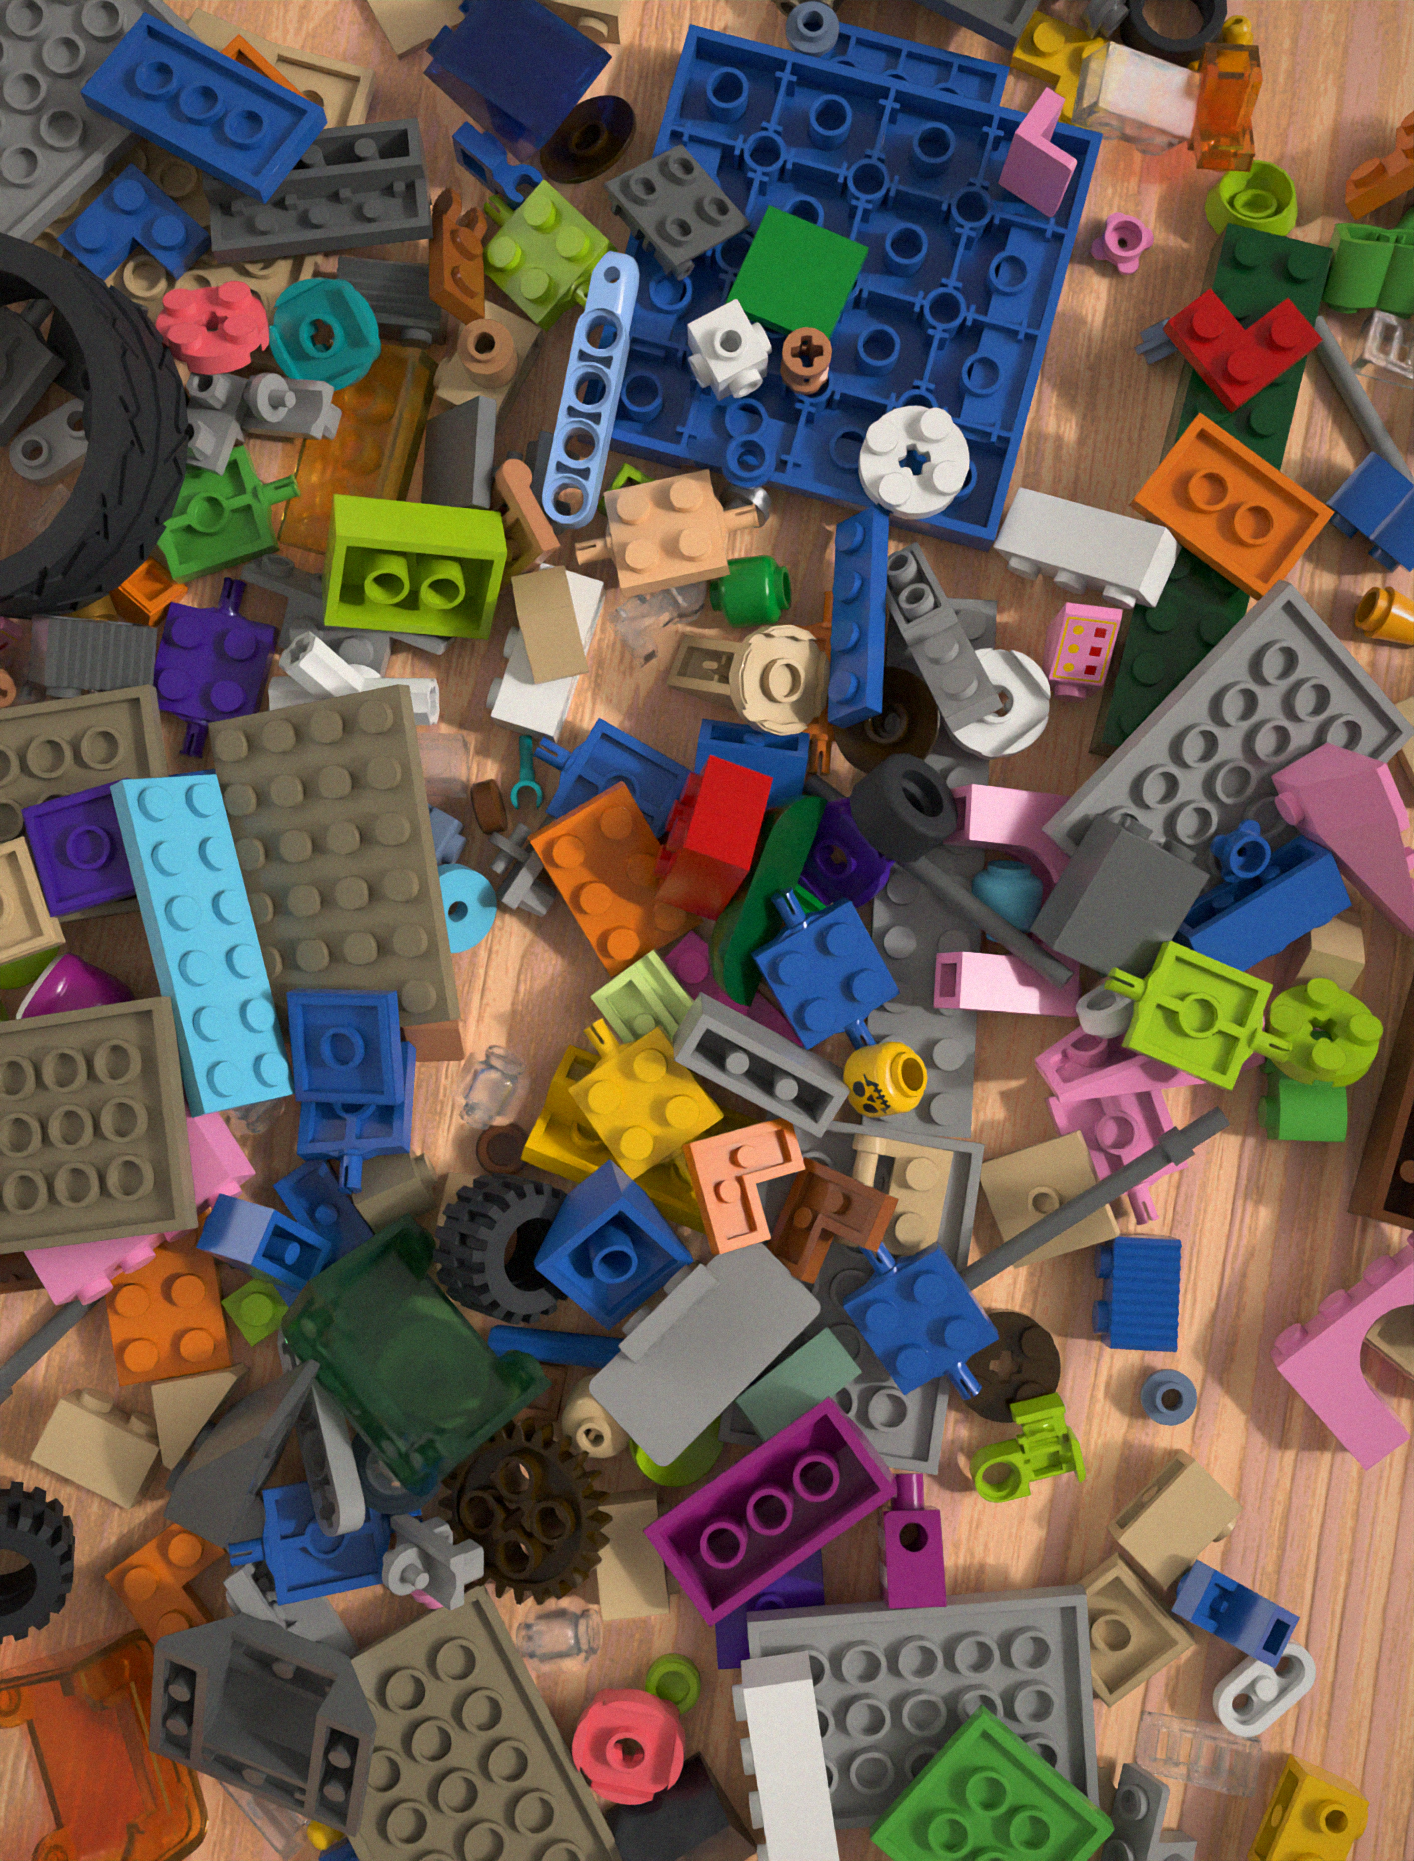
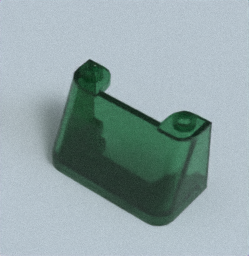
M407 1212L309 1280L282 1317L281 1330L286 1343L302 1364L310 1359L321 1364L315 1380L397 1481L413 1495L423 1497L434 1490L538 1399L552 1383L543 1373L540 1363L531 1354L510 1349L498 1357L428 1274L435 1265V1262H433V1249H436L435 1240L431 1233L423 1226H420Z

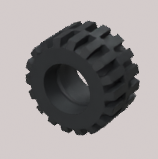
M493 1173L492 1177L482 1175L473 1179V1188L464 1185L456 1192L458 1201L455 1205L447 1203L442 1212L446 1216L443 1227L438 1225L436 1227L434 1237L440 1239V1244L438 1248L433 1249V1262L439 1263L442 1266L436 1272L439 1283L448 1286L446 1294L452 1300L460 1302L461 1306L510 1324L519 1325L520 1321L527 1324L538 1322L540 1314L549 1316L557 1310V1301L559 1299L563 1301L568 1299L564 1292L535 1268L533 1262L567 1194L561 1189L552 1187L550 1184L506 1173ZM517 1228V1243L514 1253L509 1262L504 1266V1253L507 1242Z
M11 1481L10 1489H0V1549L18 1552L25 1556L30 1563L16 1572L0 1575V1644H3V1637L13 1635L16 1642L28 1637L30 1627L33 1626L40 1631L50 1623V1612L59 1614L65 1605L66 1593L71 1592L73 1584L75 1536H73L74 1525L70 1515L63 1516L64 1506L57 1498L46 1502L45 1490L35 1486L31 1493L23 1491L24 1483Z

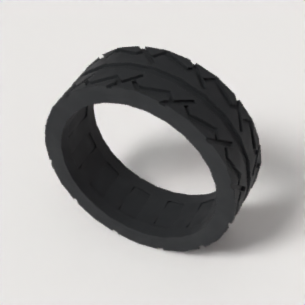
M0 232V307L30 299L51 300L68 320L84 353L92 389V428L84 466L70 498L46 530L21 551L0 560V616L32 620L33 614L60 616L89 606L109 595L108 591L118 588L147 560L167 528L163 523L172 517L185 479L189 436L184 435V431L189 423L183 382L169 347L163 348V336L143 309L114 286L110 285L108 288L100 277L71 264L67 260L35 244Z

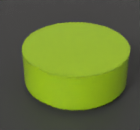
M669 1653L660 1656L650 1665L646 1675L645 1692L653 1694L660 1699H667L677 1706L680 1715L688 1712L698 1701L701 1679L699 1670L691 1659L681 1654Z

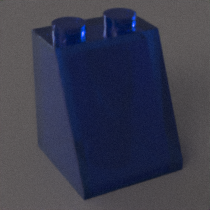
M464 0L458 9L466 17L455 31L445 24L425 51L434 59L427 66L423 74L485 131L493 134L502 143L504 148L523 164L549 141L611 60L612 56L604 48L535 0Z

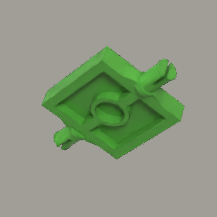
M244 445L232 449L223 476L186 465L185 479L172 517L163 523L167 528L157 542V545L166 556L172 579L178 584H182L254 560L255 558H260L265 554L280 551L271 523V505L295 497H301V492L298 489L299 486L294 475L291 474L288 477L263 484L257 477L250 452Z

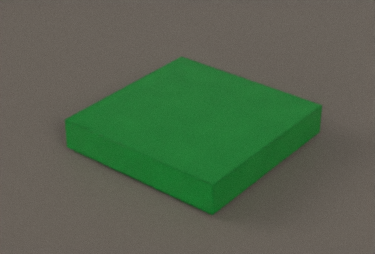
M769 205L725 304L737 299L748 320L755 323L758 322L760 325L788 336L796 329L809 327L821 331L830 341L868 255L869 247Z

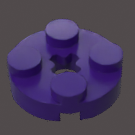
M842 797L833 802H827L797 883L826 907L845 896L851 900L856 909L866 904L884 888L889 879L890 868L896 861L886 858L867 842L852 817L850 799ZM831 845L839 847L844 852L847 863L841 861L836 864L832 860L831 855L834 849Z

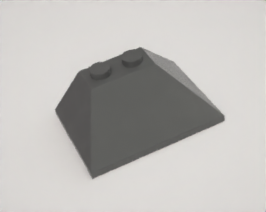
M245 1613L160 1637L154 1646L149 1751L347 1835L356 1837L361 1826L377 1725L349 1656L338 1652L328 1643L321 1641L313 1642L286 1631L274 1621L259 1620Z

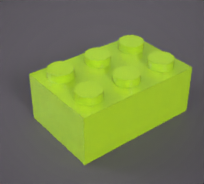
M333 494L321 582L324 625L489 640L507 556L501 512Z

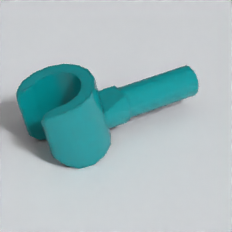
M521 735L519 736V782L512 788L510 798L513 806L516 809H520L519 791L523 786H531L537 793L536 806L539 808L544 801L545 793L542 786L535 781L532 736Z

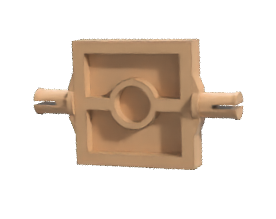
M706 469L603 492L608 516L605 531L606 537L574 544L579 566L611 558L613 565L617 569L623 597L627 598L730 575L726 556L728 532L755 526L759 527L755 503L723 511L721 504L714 494L710 471Z

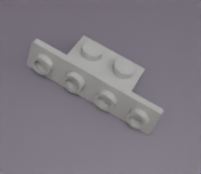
M265 554L242 567L241 579L289 597L278 647L287 649L295 637L310 631L348 665L359 664L367 666L376 671L381 678H384L394 639L437 655L445 652L456 640V637L325 626L321 587L323 573L312 574L296 568L292 560L277 554Z
M261 1492L225 1545L228 1553V1543L263 1537L262 1532L266 1515ZM250 1550L241 1553L231 1554L230 1556L249 1553L252 1551ZM266 1560L239 1565L223 1581L227 1588V1602L235 1615L245 1613L259 1620L274 1621L286 1631L313 1642L321 1641L328 1643L338 1652L348 1656L360 1650L326 1596L278 1606L274 1576L268 1568Z
M1124 1763L1122 1766L1110 1817L1115 1830L1105 1840L1100 1861H1193L1197 1845L1195 1839L1182 1830L1161 1831L1170 1795L1169 1786L1135 1763Z

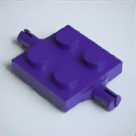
M229 577L224 578L217 608L200 609L179 603H170L155 661L153 687L156 688L159 711L176 715L187 723L179 754L202 759L209 731L208 723L255 714L260 711L280 631L275 626L251 621L239 614L245 587H247V584L243 581L233 580Z

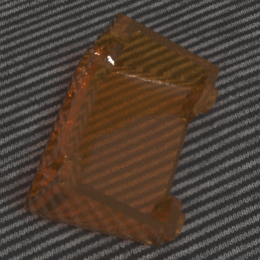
M141 1628L117 1633L0 1671V1729L14 1728L26 1722L56 1825L53 1831L45 1835L37 1843L32 1853L31 1861H182L197 1850L205 1839L208 1832L209 1817L196 1770L149 1751L154 1645Z

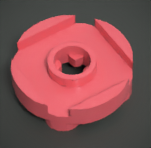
M229 281L221 286L204 287L191 291L183 288L174 289L166 293L162 299L164 309L156 320V328L163 336L162 346L163 348L169 347L172 357L186 362L189 372L213 375L238 370L251 363L250 353L257 349L260 344L262 351L269 344V324L265 308L258 299L251 295L250 287L244 282ZM217 328H218V330H216V331H207V330H210V329H217Z
M606 1688L599 1691L594 1696L592 1703L581 1714L572 1742L574 1764L578 1772H580L582 1767L585 1775L592 1780L590 1788L607 1800L626 1805H637L653 1800L654 1793L663 1790L667 1785L668 1791L680 1776L686 1752V1736L679 1721L680 1712L677 1706L667 1699H660L653 1694L636 1689L615 1690ZM632 1738L639 1742L643 1748H636L634 1755H626L623 1753V1745L616 1743V1741Z

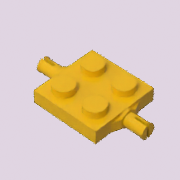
M603 1018L599 1019L586 1028L583 1033L587 1035L602 1059L598 1061L589 1075L567 1090L621 1168L632 1180L654 1165L669 1162L673 1159L689 1182L690 1187H692L693 1184L682 1145L695 1142L700 1133L721 1120L724 1114L694 1071L674 1061L673 1041L661 1024L639 1040L620 1045L604 1023Z

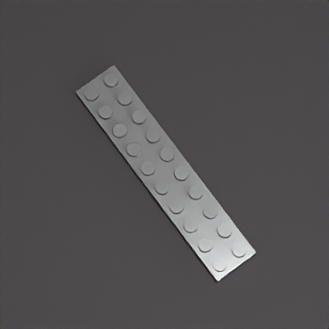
M948 598L974 651L984 648H993L992 650H995L997 601ZM888 607L885 666L898 667L910 671L926 683ZM939 709L940 728L933 749L924 761L938 772L947 783L949 789L970 784L988 786L989 760L981 759L977 755L965 751L951 739L943 725ZM895 713L890 714L885 720V729L888 733H894L899 728L900 719ZM942 841L926 853L924 857L971 893L973 877L977 872L984 869L985 849L943 844ZM895 863L890 868L889 879L886 885L872 898L870 937L895 981L900 994L874 1009L866 1018V1026L877 1044L902 1042L909 1046L924 1062L927 1070V1085L920 1102L909 1112L869 1118L861 1114L860 1125L930 1136L971 1138L977 1011L933 1008L936 953H980L981 929L974 926L963 914Z

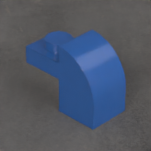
M1196 1559L1191 1571H1188L1180 1580L1176 1592L1177 1600L1171 1610L1187 1621L1218 1636L1251 1657L1275 1669L1300 1619L1297 1615Z

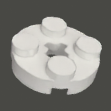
M923 406L897 408L883 415L869 427L859 455V478L867 496L876 505L880 503L885 509L893 511L892 515L910 520L928 518L943 511L960 492L969 470V450L962 432L953 423L951 416L945 410L940 408L929 409ZM915 450L918 455H924L927 458L928 462L922 466V474L913 475L910 468L900 467L899 461L906 457L907 451Z
M984 648L975 651L997 694L1003 692L1008 697L1003 706L1007 712L1005 716L999 717L998 714L992 713L952 733L941 713L943 725L951 739L965 751L975 754L984 760L1010 757L1022 752L1042 734L1049 718V699L1051 694L1050 685L1044 672L1030 657L1014 650L1008 652L1002 649L992 650L993 648Z

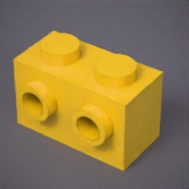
M1290 1753L1246 1857L1249 1861H1346L1354 1840H1358L1366 1829L1368 1823L1367 1808L1370 1802L1351 1781Z

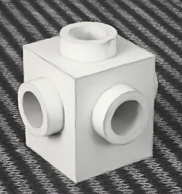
M737 299L687 324L688 345L693 353V356L688 358L691 369L702 388L711 386L718 401L731 394L734 398L746 396L762 384V378L767 376L768 355L772 353V348L762 326L758 322L750 324Z

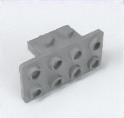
M761 1242L716 1255L706 1266L700 1264L694 1271L688 1265L681 1268L663 1287V1290L669 1296L653 1311L645 1305L623 1326L622 1330L627 1337L618 1345L621 1351L590 1381L589 1390L592 1396L659 1466L671 1464L820 1313L819 1301L796 1277L791 1275V1272Z

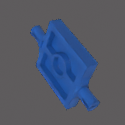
M598 718L586 741L574 749L572 753L544 736L539 746L557 755V757L540 747H537L533 754V757H537L561 771L558 790L548 805L545 814L558 819L613 785L623 781L656 839L665 833V824L675 799L679 800L689 773L693 772L601 718Z
M792 887L780 890L783 897L775 893L771 897V901L775 904L786 926L780 930L773 940L751 952L750 955L800 1044L806 1050H809L833 1034L844 1031L855 1051L861 1047L877 1044L864 1019L874 1009L899 995L900 991L851 900L844 896L821 911L805 914L793 893Z
M409 1041L401 1042L405 1101L400 1104L375 1105L301 1102L297 1155L305 1161L327 1159L340 1161L337 1191L340 1193L352 1194L353 1191L357 1194L362 1191L363 1161L378 1155L410 1153L416 1048Z
M936 1241L914 1255L900 1257L895 1260L883 1242H881L877 1252L858 1246L876 1272H874L865 1285L842 1298L843 1308L903 1395L908 1394L933 1378L947 1375L962 1400L971 1399L970 1391L973 1396L977 1395L982 1386L977 1382L965 1363L971 1355L997 1341L999 1335L996 1327L939 1243Z
M305 1480L262 1489L266 1515L262 1532L263 1537L228 1543L229 1555L252 1551L230 1556L231 1568L266 1560V1564L274 1576L277 1604L281 1606L383 1584L381 1576L384 1565L382 1561L383 1556L388 1551L390 1534L396 1533L391 1527V1517L394 1514H381L365 1505V1520L358 1531L328 1537L321 1531L318 1525L308 1481ZM421 1509L408 1513L412 1517L422 1515ZM421 1517L415 1518L419 1522H423Z

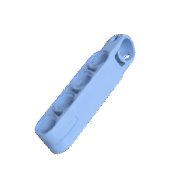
M613 251L607 252L593 269L585 311L579 317L576 324L542 492V504L546 513L559 526L566 529H579L586 526L593 519L597 510L630 347L629 331L639 287V269L633 257ZM613 279H619L615 283H610ZM600 325H610L617 330L615 342L606 349H596L589 344L591 332ZM600 380L606 385L604 398L594 405H585L579 402L578 392L580 387L586 381ZM579 434L592 436L595 440V448L587 459L575 461L568 457L567 446L574 436ZM568 488L581 490L584 496L581 509L571 516L559 514L556 508V500L559 494Z

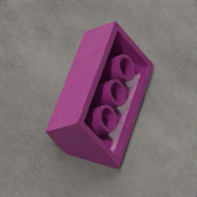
M827 1396L643 1529V1532L706 1623L711 1627L896 1495V1477L864 1432L830 1396Z

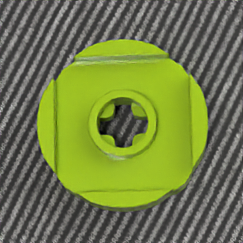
M1314 978L1307 985H1298L1285 990L1272 1002L1265 1018L1266 1033L1292 1042L1291 1051H1281L1289 1054L1288 1059L1283 1064H1279L1272 1059L1271 1061L1290 1078L1308 1085H1313L1314 1080H1319L1323 1082L1334 1081L1331 1087H1343L1359 1080L1369 1070L1378 1052L1379 1040L1383 1033V1026L1380 1020L1373 1016L1360 1000L1348 992L1339 989L1335 982L1326 978ZM1313 1028H1320L1327 1031L1334 1041L1331 1042L1325 1037L1317 1041L1310 1034Z

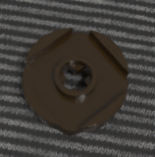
M993 1309L985 1311V1313L996 1327L999 1339L971 1355L965 1363L982 1388L975 1396L970 1391L971 1399L962 1401L985 1419L1000 1423H1012L1014 1420L1009 1404L1055 1393L1060 1380L1061 1362L1058 1349L1054 1344L1051 1334L1031 1317L1016 1310ZM1002 1351H1011V1359L1019 1363L1017 1372L1010 1373L1007 1380H999L998 1372L990 1369L991 1360H999Z

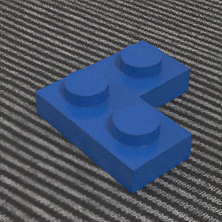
M132 162L57 238L62 247L91 274L100 277L104 281L138 246L145 250L177 281L212 246L209 233Z
M328 1160L306 1161L272 1185L300 1225L332 1243L312 1292L383 1243L381 1237L375 1234L355 1207L352 1195L337 1191L339 1176ZM274 1285L289 1308L308 1296Z

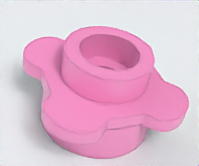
M1120 212L1113 213L1106 220V230L1103 235L1092 242L1091 253L1096 260H1107L1117 266L1120 274L1131 275L1139 267L1138 259L1143 250H1147L1152 246L1154 235L1136 217ZM1118 241H1126L1127 246L1125 248L1119 247Z

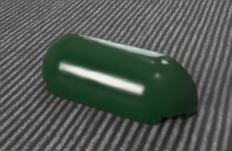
M793 795L777 800L765 809L749 872L715 923L708 946L709 968L720 990L740 1005L751 1007L762 978V974L750 953L773 940L779 933L783 922L775 904L771 901V897L775 893L783 897L780 890L787 887H792L794 893L828 802L826 799L812 795Z

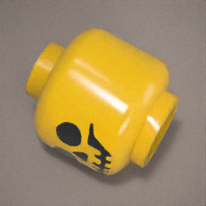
M884 1042L861 1047L850 1055L845 1064L843 1081L850 1091L847 1098L858 1113L869 1118L907 1113L918 1105L926 1088L927 1070L924 1062L909 1046L902 1042Z

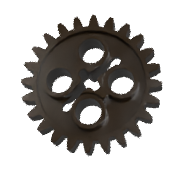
M530 1417L518 1424H515L512 1418H507L495 1426L490 1424L476 1432V1435L462 1442L460 1444L462 1452L453 1456L448 1461L454 1471L448 1474L442 1483L452 1493L439 1500L438 1505L452 1511V1517L445 1522L449 1524L451 1530L456 1531L458 1536L453 1541V1545L471 1539L482 1546L484 1551V1575L477 1579L479 1587L492 1579L496 1581L495 1593L497 1598H502L513 1589L516 1604L521 1605L533 1595L537 1605H542L552 1596L559 1600L573 1588L576 1589L590 1577L589 1572L602 1562V1558L597 1552L609 1544L610 1538L599 1530L613 1521V1516L598 1510V1506L607 1500L610 1494L606 1491L594 1490L592 1483L602 1475L601 1470L586 1472L582 1466L587 1460L589 1452L584 1450L573 1455L569 1451L572 1444L571 1436L567 1434L560 1440L555 1441L553 1440L554 1427L552 1423L549 1422L536 1431L533 1418ZM520 1464L526 1469L529 1479L522 1473ZM486 1500L490 1502L493 1511L489 1509ZM555 1508L561 1512L565 1523L558 1518ZM521 1544L525 1546L529 1556L523 1551Z

